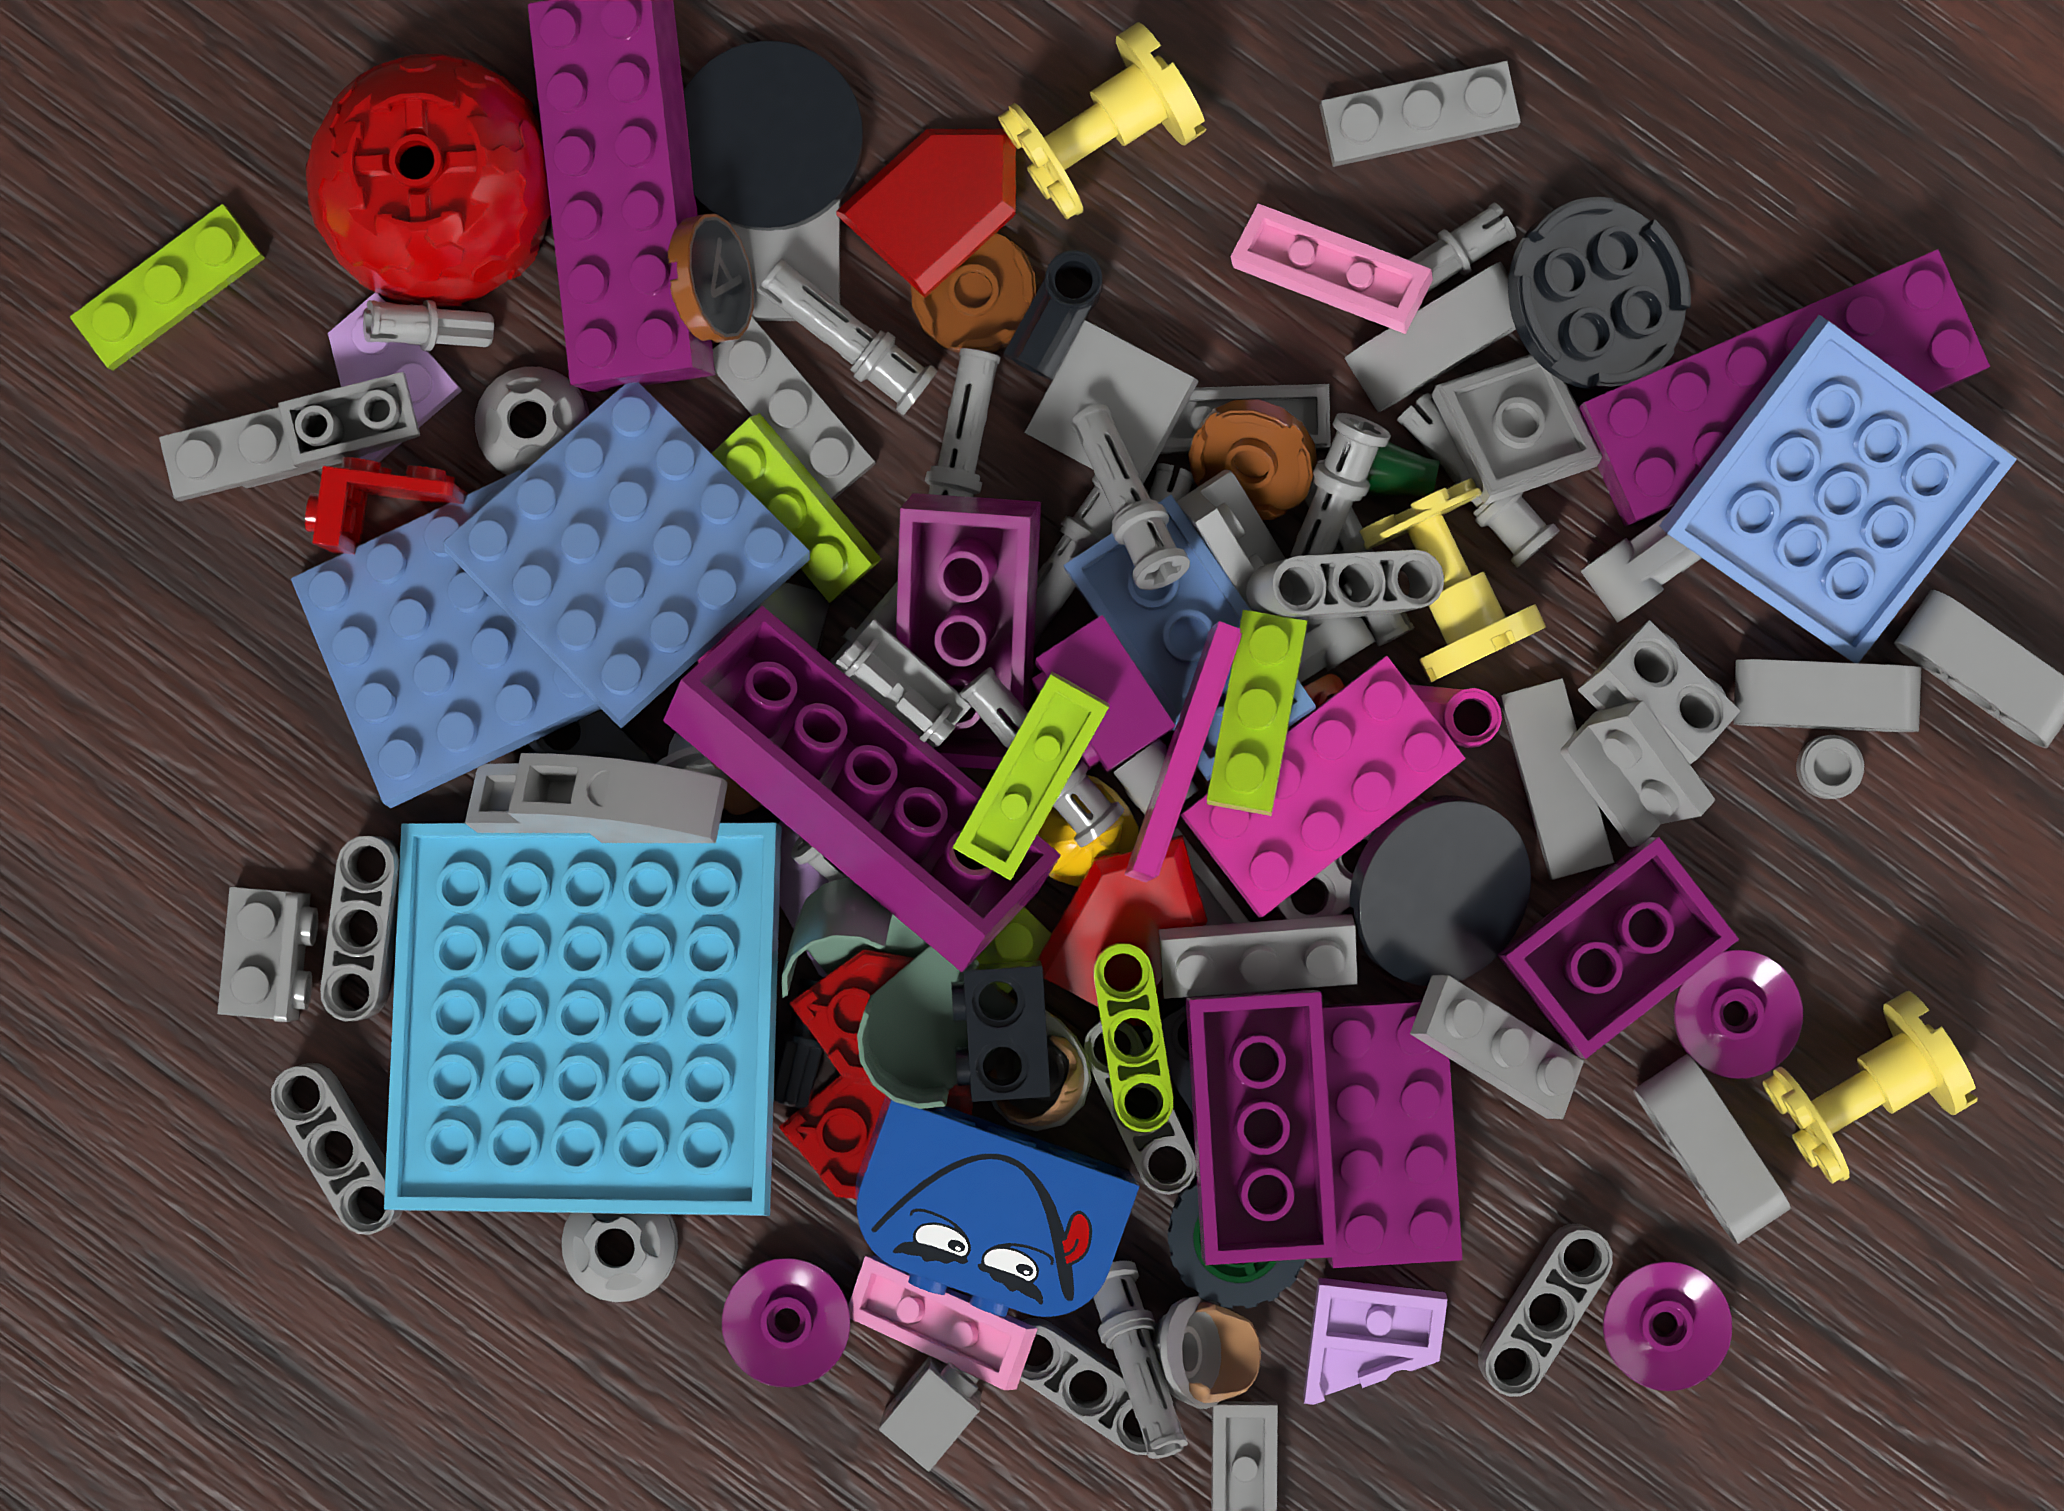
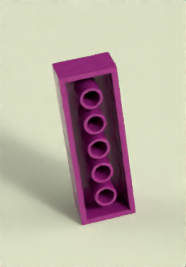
M547 0L529 3L528 12L570 385L597 393L618 390L627 383L639 382L642 386L713 376L715 375L712 340L702 341L690 332L679 316L670 289V280L678 278L677 262L669 263L668 248L672 234L684 218L698 216L696 198L693 191L687 118L673 0Z
M1939 249L1588 400L1578 407L1603 457L1598 464V469L1623 526H1629L1666 510L1677 503L1818 315L1831 322L1929 395L1989 368L1990 364Z
M764 606L755 611L681 679L663 721L961 972L974 961L1034 897L1061 856L1060 853L1036 835L1013 878L1009 880L955 850L953 845L984 790L927 742L921 741L915 732Z

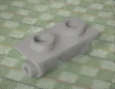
M875 619L834 663L835 667L915 732L921 741L927 742L932 748L936 745L939 746L955 728L954 725L972 707L953 687Z

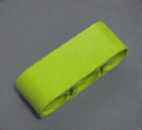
M1115 943L1107 946L1098 954L1093 971L1113 1103L1119 1119L1126 1127L1137 1132H1151L1164 1125L1173 1111V1093L1153 968L1149 957L1139 947L1130 943ZM1120 953L1134 956L1141 966V977L1138 983L1133 988L1125 991L1110 987L1104 978V967L1107 961L1112 956ZM1129 1018H1138L1145 1021L1151 1030L1149 1046L1143 1052L1136 1055L1120 1051L1114 1042V1033L1117 1026ZM1140 1083H1149L1155 1086L1162 1096L1158 1112L1146 1119L1132 1116L1124 1106L1128 1090Z

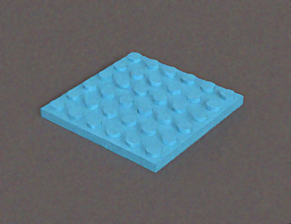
M465 823L401 824L384 1209L404 1211L770 1216L782 826L777 823H720L716 843H601L590 833H477Z

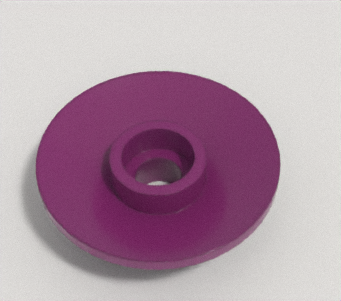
M1729 950L1721 953L1680 985L1674 1003V1024L1681 1045L1698 1065L1723 1077L1750 1078L1774 1069L1791 1053L1801 1033L1803 1006L1796 984L1786 970L1778 963L1756 952ZM1737 1001L1743 1006L1745 1015L1739 1024L1731 1026L1725 1021L1723 1010L1728 1003Z
M796 1258L768 1260L748 1270L732 1287L723 1308V1338L734 1362L753 1379L775 1387L805 1385L826 1374L837 1363L844 1352L850 1334L848 1302L835 1279L819 1266ZM790 1308L797 1312L800 1324L795 1330L784 1331L777 1325L776 1314L781 1309Z
M1662 1261L1635 1269L1617 1284L1605 1306L1603 1335L1606 1348L1612 1360L1626 1376L1650 1389L1677 1391L1690 1388L1704 1381L1722 1363L1731 1342L1732 1317L1724 1294L1711 1278L1689 1265L1679 1262ZM1661 1312H1669L1674 1317V1327L1665 1335L1656 1334L1652 1326L1653 1319Z

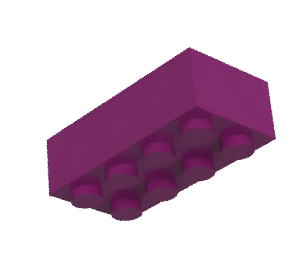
M913 493L900 508L896 638L958 693L979 674L991 667L998 679L1029 712L1032 707L1033 696L1032 678L1034 672L1041 502ZM971 707L954 725L955 728L939 746L936 745L934 749L955 767L996 770L1008 748L1001 743L995 733L983 721L975 709ZM998 708L999 713L1018 732V726L1002 708Z
M1317 990L1187 997L1186 1012L1201 1254L1205 1265L1338 1257L1321 992Z
M1423 999L1322 1005L1338 1257L1327 1258L1332 1268L1463 1260L1450 1059L1410 1034Z

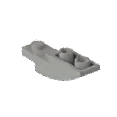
M404 372L280 402L277 408L161 436L159 439L173 497L175 500L184 501L240 486L251 488L322 469L323 466L342 463L343 457L358 458L420 436L406 375Z
M521 753L519 763L484 764L477 768L465 824L477 833H590L601 843H716L728 783L721 777L658 764L583 755Z

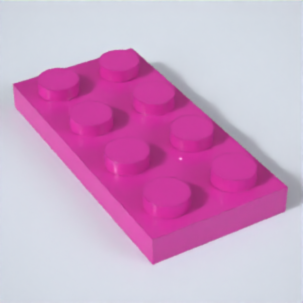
M1385 656L1288 730L1272 816L1208 805V793L1180 815L1256 915L1263 917L1466 758L1388 656Z

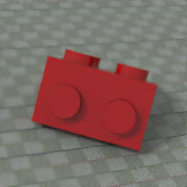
M343 457L341 468L322 467L319 494L311 493L308 498L305 529L307 532H314L313 544L334 554L346 553L355 555L356 547L360 546L362 542L368 494L439 504H464V498L468 493L455 485V478L447 476L444 470L422 466H407L406 476L391 475L392 469L381 467V462Z

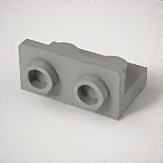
M1223 470L1176 502L1249 609L1253 611L1249 606L1246 595L1247 583L1252 573L1260 566L1285 560V557L1235 475L1230 470Z
M1643 700L1594 712L1561 748L1560 752L1564 760L1629 847L1640 846L1661 824L1702 816L1715 801L1713 795Z
M243 887L229 888L217 1014L291 1022L299 1020L300 1009H308L312 993V973L310 971H303L306 945H314L318 930L317 908L310 907V893Z

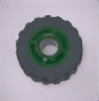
M1197 1176L1180 1193L1175 1202L1168 1228L1170 1258L1174 1268L1176 1267L1179 1271L1181 1280L1188 1288L1191 1286L1197 1291L1198 1296L1208 1302L1211 1299L1221 1303V1307L1233 1309V1306H1245V1309L1257 1307V1304L1268 1300L1270 1302L1276 1299L1286 1287L1290 1288L1296 1281L1297 1275L1301 1268L1304 1267L1306 1259L1205 1265L1201 1254Z

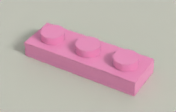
M1259 203L1230 256L1233 268L1404 334L1407 333L1433 281L1432 270L1428 267Z
M865 1256L848 1305L850 1319L947 1364L951 1363L956 1368L1003 1390L1017 1389L1038 1328L1009 1315L1002 1317L980 1310L969 1303L970 1297L948 1287L945 1295L934 1294L908 1283L910 1275L907 1272L889 1265L878 1256Z

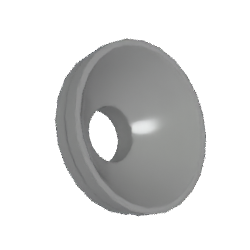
M521 367L497 377L486 388L477 406L475 432L479 447L486 459L497 470L508 476L519 470L523 473L587 418L590 412L581 391L577 387L570 385V380L567 377L543 367ZM526 401L540 404L546 413L544 430L533 438H520L513 433L510 427L512 410L518 404Z
M570 1213L564 1225L562 1235V1256L567 1271L575 1283L585 1292L599 1299L612 1302L633 1301L645 1297L657 1289L669 1276L676 1262L678 1252V1232L671 1214ZM608 1229H622L632 1237L635 1251L631 1261L627 1264L611 1266L600 1258L597 1251V1242L600 1235Z

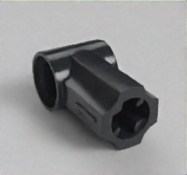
M1078 250L1065 251L1055 256L1048 265L1045 279L1009 342L1004 356L1035 375L1053 381L1084 321L1099 302L1102 293V272L1094 258L1088 253ZM1068 269H1078L1084 271L1089 276L1092 286L1086 295L1071 299L1064 297L1055 286L1057 278Z

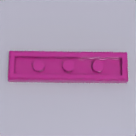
M1219 621L1209 630L1124 874L1126 876L1143 882H1148L1159 876L1242 636L1240 628Z

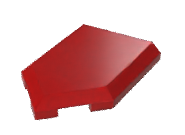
M926 129L836 211V215L926 298L1016 215V146L1004 129Z
M1183 835L1171 838L1159 876L1148 882L1124 875L1132 851L1123 854L1116 852L1094 859L1037 960L1041 961L1044 979L1098 1007L1093 977L1096 958L1109 945L1130 943L1139 947L1149 957L1153 968L1159 1005L1164 997L1161 978L1159 929L1205 926L1208 922ZM1120 953L1114 955L1107 961L1104 967L1106 983L1116 990L1125 991L1133 988L1141 977L1139 961L1130 954ZM1138 1018L1124 1020L1133 1026H1147L1145 1021Z
M863 949L789 1003L824 1049L828 1058L842 1077L871 1082L860 1063L857 1040L865 1007L869 997L914 960V957ZM956 1084L949 1090V1095L970 1098V1085L958 1086Z
M841 1075L811 1099L807 1108H800L783 1122L779 1129L793 1146L800 1151L835 1197L856 1199L857 1175L886 1095L873 1086L872 1082L844 1078ZM971 1093L970 1098L948 1094L946 1106L972 1115L973 1102Z

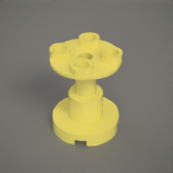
M1140 22L1135 23L1116 36L1118 50L1127 68L1092 90L1090 95L1094 105L1045 137L1042 136L1031 119L1016 103L1011 104L1009 110L998 116L1010 140L1017 149L1022 147L1033 163L1027 167L1033 181L1047 200L1052 198L1066 219L1075 214H1081L1083 206L1065 170L1116 137L1123 146H1126L1161 122L1168 132L1183 146L1206 132V128L1201 125L1205 122L1203 114L1187 83L1173 62L1168 65L1161 56L1153 57L1151 52L1161 45L1154 35Z
M1472 478L1448 489L1438 490L1412 503V508L1395 516L1393 514L1359 531L1365 542L1364 547L1366 550L1408 532L1415 549L1426 551L1434 556L1442 567L1444 575L1443 590L1439 598L1429 605V608L1447 646L1419 659L1430 683L1546 628L1536 604L1505 617L1485 573L1481 572L1471 576L1443 515L1482 494Z
M1905 991L1884 1004L1883 1012L1893 1037L1857 1058L1860 1068L1859 1073L1810 1101L1799 1084L1783 1067L1774 1069V1075L1763 1081V1086L1779 1112L1781 1114L1789 1112L1792 1119L1801 1129L1794 1133L1792 1137L1805 1160L1812 1168L1818 1165L1832 1184L1838 1180L1845 1181L1849 1178V1169L1832 1134L1880 1105H1883L1889 1113L1893 1114L1929 1092L1945 1111L1951 1115H1956L1977 1102V1097L1970 1093L1976 1089L1974 1081L1955 1045L1942 1026L1935 1030L1929 1024L1924 1025L1919 1016L1928 1012L1929 1009L1910 991Z

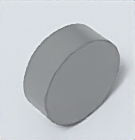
M1837 735L1821 736L1808 742L1800 751L1796 762L1797 777L1803 788L1815 797L1822 799L1841 798L1853 792L1860 784L1864 774V760L1858 747L1847 738Z

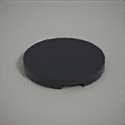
M759 41L731 48L709 61L697 72L684 90L693 191L696 200L711 214H717L729 223L746 229L761 231L791 229L804 225L827 212L839 199L841 200L853 184L858 173L857 168L863 149V121L860 109L844 77L832 64L815 52L795 44L780 41Z
M1589 197L1578 199L1548 212L1535 222L1520 241L1510 267L1508 297L1515 328L1521 341L1533 358L1558 379L1584 389L1612 390L1658 371L1675 353L1674 347L1683 328L1686 309L1691 308L1690 282L1678 247L1667 231L1655 219L1649 221L1632 208L1614 202L1613 198Z
M1456 795L1434 796L1432 801L1412 808L1396 820L1389 818L1366 844L1359 857L1351 881L1349 905L1354 908L1355 923L1361 942L1364 945L1363 950L1380 967L1395 977L1415 985L1428 986L1432 975H1449L1455 980L1461 981L1481 971L1506 948L1522 922L1529 901L1531 887L1528 854L1519 833L1505 817L1488 806L1467 797Z

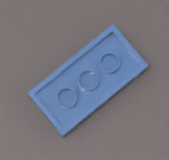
M1169 495L1158 503L1165 507L1169 515V522L1166 526L1176 548L1183 549L1190 560V567L1178 580L1158 589H1140L1132 577L1135 568L1125 545L1119 544L1112 533L1063 566L1095 616L1098 618L1103 615L1174 724L1177 725L1209 630L1219 621L1239 628L1242 611L1251 610L1172 495ZM1232 665L1197 763V767L1207 781L1211 779ZM1298 679L1288 728L1316 710V705Z

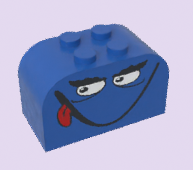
M885 1096L857 1175L856 1207L860 1230L869 1247L889 1265L907 1272L910 1275L908 1283L938 1295H945L947 1287L966 1292L972 1296L969 1302L972 1306L1002 1317H1006L1009 1308L1033 1316L1052 1317L1067 1314L1082 1307L1101 1289L1110 1271L1140 1186L1128 1169L989 1120L963 1113L949 1106L918 1109L894 1102Z

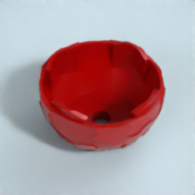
M413 54L374 66L356 77L336 96L312 140L308 162L306 163L308 204L315 227L326 241L339 264L364 287L399 304L422 305L425 300H433L437 307L462 306V303L483 297L506 281L521 276L535 261L551 215L542 128L533 110V103L505 77L469 59L444 54ZM417 145L430 148L434 154V165L430 173L420 179H409L403 176L400 171V159L403 153L410 147Z

